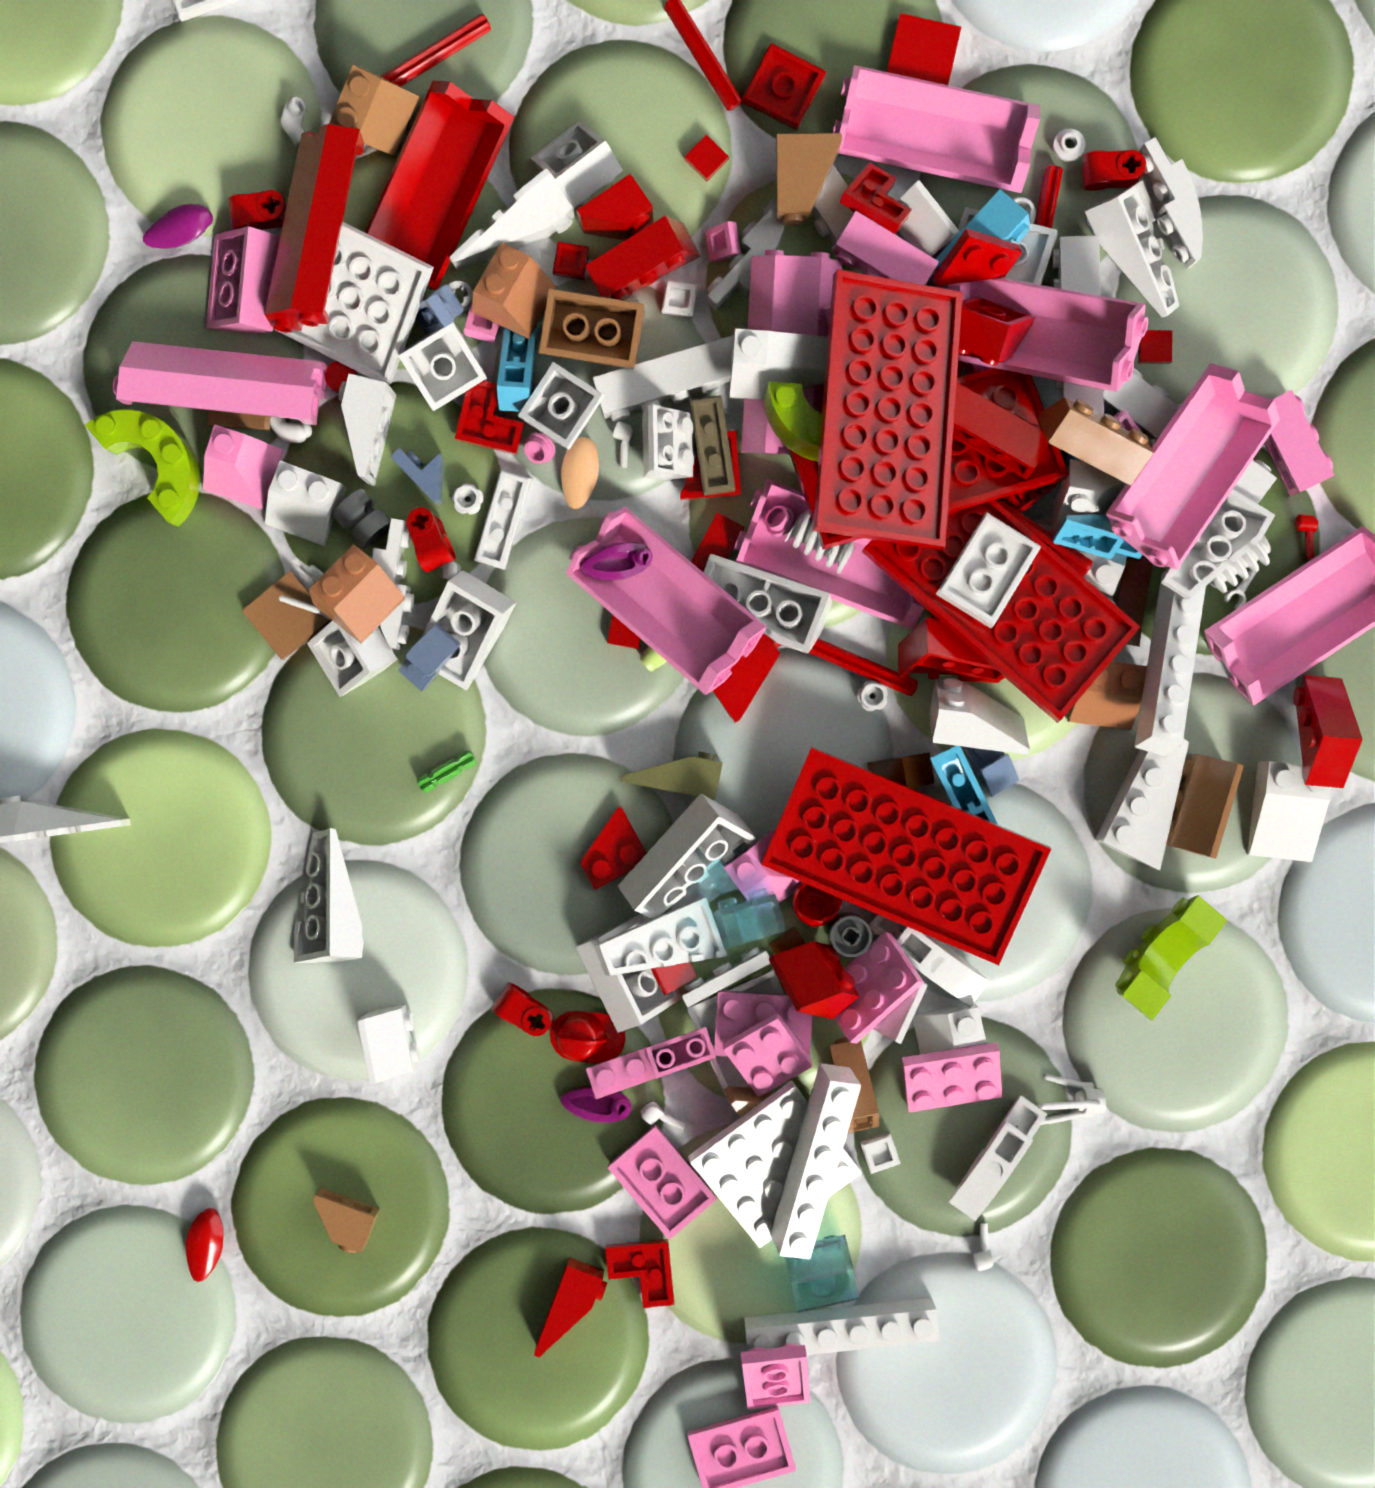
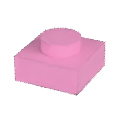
M727 221L705 231L710 262L719 263L741 254L736 222Z
M471 302L463 335L494 344L499 325L473 313Z

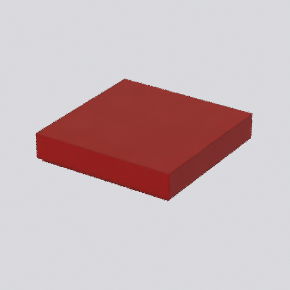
M900 13L886 72L949 85L962 27Z
M770 43L742 97L741 103L798 131L827 71Z

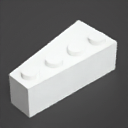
M1183 739L1182 746L1166 756L1139 750L1095 838L1096 841L1149 868L1161 869L1189 741Z
M700 794L633 870L628 873L618 887L635 911L654 919L685 896V888L690 884L701 883L709 876L707 871L720 860L726 863L735 855L733 852L735 848L744 841L748 845L756 839V836L738 814Z

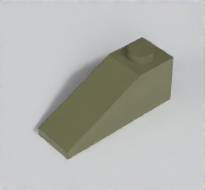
M699 751L698 757L690 756L622 775L621 782L697 797L703 794L715 800L723 762L716 761L717 755Z

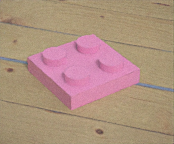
M778 1013L723 1043L724 1052L757 1097L766 1094L812 1067V1060Z

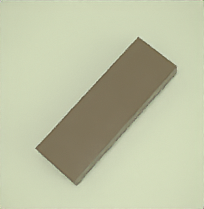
M722 395L692 399L690 403L704 496L734 492L735 483Z

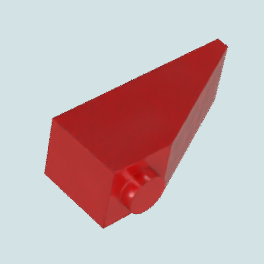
M569 1257L533 1356L540 1358L592 1309L595 1299L602 1300L607 1287V1282L603 1281V1269Z

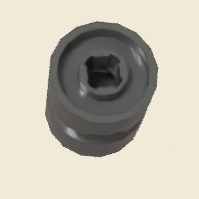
M362 488L347 496L335 508L332 517L343 529H351V538L361 549H365L374 544L389 530L391 519L382 509L373 508L375 502Z
M843 912L838 914L829 923L827 936L831 945L839 954L845 957H857L869 949L872 942V932L869 925L859 915L853 912Z

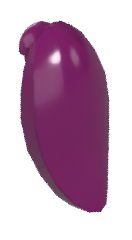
M200 204L177 206L161 216L145 232L143 242L147 246L160 249L177 248L187 245L206 231L207 227L213 222V215L206 207Z
M617 542L604 546L590 554L581 563L580 569L583 574L594 579L607 581L623 580L649 567L653 555L651 550L644 544Z
M591 1085L569 1090L560 1099L563 1107L572 1115L593 1123H613L623 1120L630 1114L632 1109L629 1098L620 1091L596 1099Z

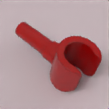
M1298 514L1295 529L1305 532L1306 559L1314 558L1313 538L1319 522L1313 515Z

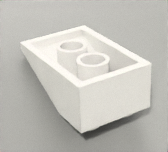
M348 374L347 382L343 381L340 386L339 400L342 401L341 407L357 475L368 485L375 486L397 394L387 382Z
M463 570L447 582L423 636L438 623L461 644L438 674L467 690L503 631L517 602Z
M955 678L935 679L929 710L932 743L1029 755L1030 747L1024 718L968 683Z
M1258 761L1247 855L1312 862L1330 801L1331 787L1305 785L1303 765Z

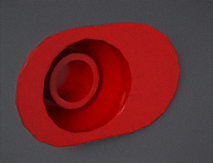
M568 1011L554 1021L550 1031L551 1044L555 1052L562 1058L577 1062L603 1063L617 1058L626 1042L625 1030L617 1032L610 1016L604 1013Z

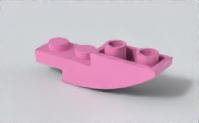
M704 1027L586 1068L595 1098L599 1099L714 1059L716 1054L707 1028Z

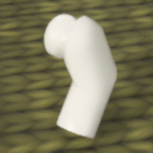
M297 96L291 97L286 102L281 117V125L295 147L299 148L301 133H304L301 124L306 105L303 99Z
M271 417L270 419L271 428L280 440L284 442L301 443L312 434L310 424L286 422L281 417Z

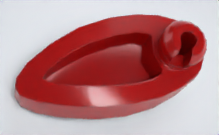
M207 1208L198 1214L191 1224L186 1238L187 1264L190 1274L196 1282H202L210 1275L223 1249L224 1227L219 1212L214 1208Z

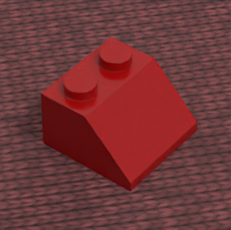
M628 174L577 210L580 228L583 233L625 241L654 223L652 204L631 174Z
M979 296L962 301L959 353H973L980 356L979 360L990 365H998L1000 362L1011 359L1032 326L1035 317Z
M812 941L773 955L768 959L797 1012L834 1019L860 997L854 987V978L844 970L839 961L841 959L840 954L830 944Z

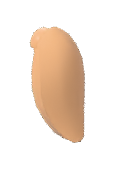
M587 437L577 438L571 448L567 449L563 458L561 469L563 493L567 504L573 509H579L586 503L596 485L598 477V452L594 442Z

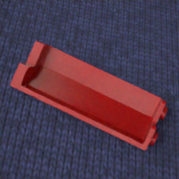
M432 81L365 230L366 234L433 266L434 269L426 289L434 291L438 289L451 261L449 257L455 252L514 120L513 115L494 101L473 99L450 81Z
M325 124L320 126L319 133L314 134L310 131L301 133L264 314L269 324L277 331L291 333L292 330L302 331L303 325L316 327L318 324H328L329 317L325 308L356 155L362 156L364 141L360 129Z

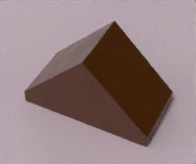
M930 752L867 762L868 770L910 788L935 783Z

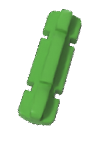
M466 750L457 755V759L452 758L431 770V774L426 773L419 777L417 783L424 793H428L435 789L437 784L442 785L461 774L463 769L467 770L476 765L477 762L472 752Z

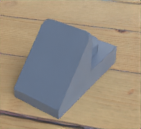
M443 285L422 299L415 319L427 335L447 327L464 310L448 285Z
M398 448L390 455L437 506L443 502L444 457L441 454H438L422 470L419 468L423 463L411 450L405 454Z
M436 623L406 653L405 657L407 660L398 671L422 692L430 685L461 644Z
M962 747L991 797L1019 781L1008 753Z

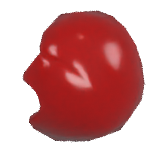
M802 883L795 890L792 897L793 912L800 921L811 927L825 926L837 916L842 906V899L805 883Z

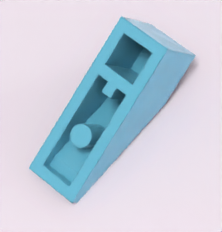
M999 189L936 258L939 263L935 271L940 267L966 228L1012 243L1014 241L1018 243L1026 236L1030 229L1029 213Z
M537 326L530 339L504 327L497 380L499 411L521 412L533 393Z
M953 746L930 757L951 805L998 824L960 746Z

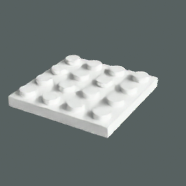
M343 222L325 308L329 317L328 324H318L316 327L303 325L302 331L292 330L291 333H280L374 380L387 382L390 385L400 362L398 355L405 348L434 267Z
M792 1080L688 1156L692 1166L759 1247H762L772 1239L770 1233L808 1105V1101ZM844 1148L841 1152L828 1198L862 1173Z

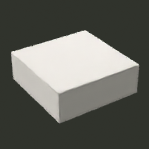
M666 280L661 313L693 319L698 285Z
M890 1132L860 1141L871 1174L901 1164Z

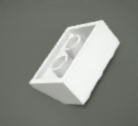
M641 914L592 937L576 947L617 1032L642 1025L682 999L678 989L664 995L651 969L605 976L594 945L645 923Z

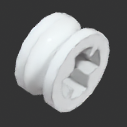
M463 281L450 283L448 286L455 296L458 289H461L463 294L466 291L468 292V296L463 297L464 303L461 304L463 312L468 311L473 301L471 287Z

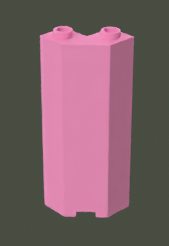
M856 65L853 67L852 76H845L841 96L847 97L842 121H835L833 133H842V142L838 154L1022 193L1030 167L1031 147L1040 121V105Z
M765 250V256H751L748 329L828 337L829 325L822 307L831 303L833 274L837 269L842 270V261L829 259L830 253L811 252L810 257L784 255L782 250ZM824 384L804 388V397L809 405L822 414ZM744 399L741 452L789 454L787 446L780 441L769 424L765 412L764 399Z
M1002 278L948 285V290L963 292L962 301L979 296L1035 317L1032 326L1011 359L1000 362L998 365H990L979 360L980 356L973 353H959L958 361L1117 392L1125 381L1130 380L1141 337L1145 335L1148 327V317L1144 316V303Z
M132 341L119 366V375H116L114 378L113 392L118 401L127 405H132V402L298 419L303 424L316 425L319 399H326L327 383L325 381V372L328 366L322 361Z
M1210 363L1151 449L1154 453L1132 485H1125L1106 512L1112 526V531L1158 567L1167 566L1178 570L1279 422L1280 418L1274 400L1245 392L1239 371Z
M769 479L766 480L763 491L756 489L750 507L755 508L747 533L740 531L734 549L740 551L736 560L737 563L828 592L832 600L911 630L915 629L925 607L862 553L864 547L872 539L862 538L854 541L853 546L855 549L840 574H838L837 562L828 568L826 567L827 556L816 561L815 549L806 555L804 554L805 543L794 548L793 536L785 542L790 531L780 537L772 536L767 531L765 516L775 506L780 505L790 508L795 513L797 521L799 516L808 509L803 492Z
M626 506L614 513L608 512L600 521L599 526L601 529L596 540L585 546L579 545L573 550L569 557L571 562L566 574L701 692L707 695L728 679L732 674L730 671L731 667L739 661L741 656L746 658L753 651L767 626ZM617 542L644 544L651 550L653 555L649 567L623 580L607 581L594 579L583 574L580 569L581 563L590 554L604 546Z
M1364 526L1360 527L1204 630L1211 653L1217 661L1222 660L1225 663L1226 668L1232 674L1228 679L1234 688L1253 706L1375 626V534Z

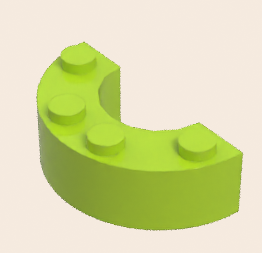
M769 381L764 396V406L772 430L780 441L793 452L818 462L822 414L809 405L804 397L802 384Z
M137 410L107 412L86 423V428L104 449L115 455L134 448L146 449L151 453L157 464L158 478L154 490L147 499L168 523L179 527L191 513L200 488V470L196 455L180 432L159 418Z
M1199 895L1188 900L1182 897L1157 926L1151 924L1143 932L1141 938L1144 941L1137 949L1133 948L1124 957L1123 963L1126 966L1115 983L1117 993L1147 1019L1154 1020L1172 996L1169 993V987L1177 972L1196 952L1210 945L1228 920Z

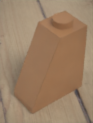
M842 133L777 134L776 221H783L785 225L794 226L809 220L839 153Z
M847 1037L840 1038L835 1041L834 1045H829L832 1064L850 1067L861 1084L848 1134L879 1127V1111L862 1042L860 1040L856 1044L849 1042Z

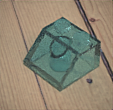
M762 888L749 892V899L737 902L736 897L717 902L718 908L712 910L724 949L786 931L774 891L768 893L767 888Z
M830 1235L822 1240L815 1241L810 1259L785 1256L797 1313L859 1300L854 1269L845 1235Z

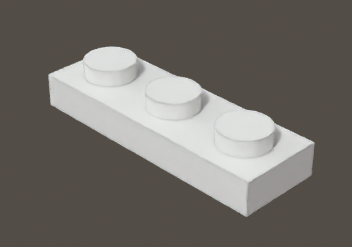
M754 947L740 955L742 961L732 966L729 962H726L713 970L714 976L703 981L702 977H699L685 985L686 991L682 992V998L687 1007L770 964L768 960L770 956L764 948L759 951L757 947Z

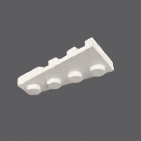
M706 897L696 899L594 945L605 976L727 956Z

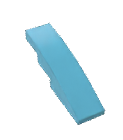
M1066 515L1052 538V542L1111 560L1116 553L1140 559L1142 556L1139 551L1112 531L1107 515Z

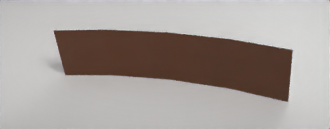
M1144 555L1140 559L1127 556L1117 600V607L1140 626L1139 630L1127 642V645L1140 647L1143 617L1153 563Z

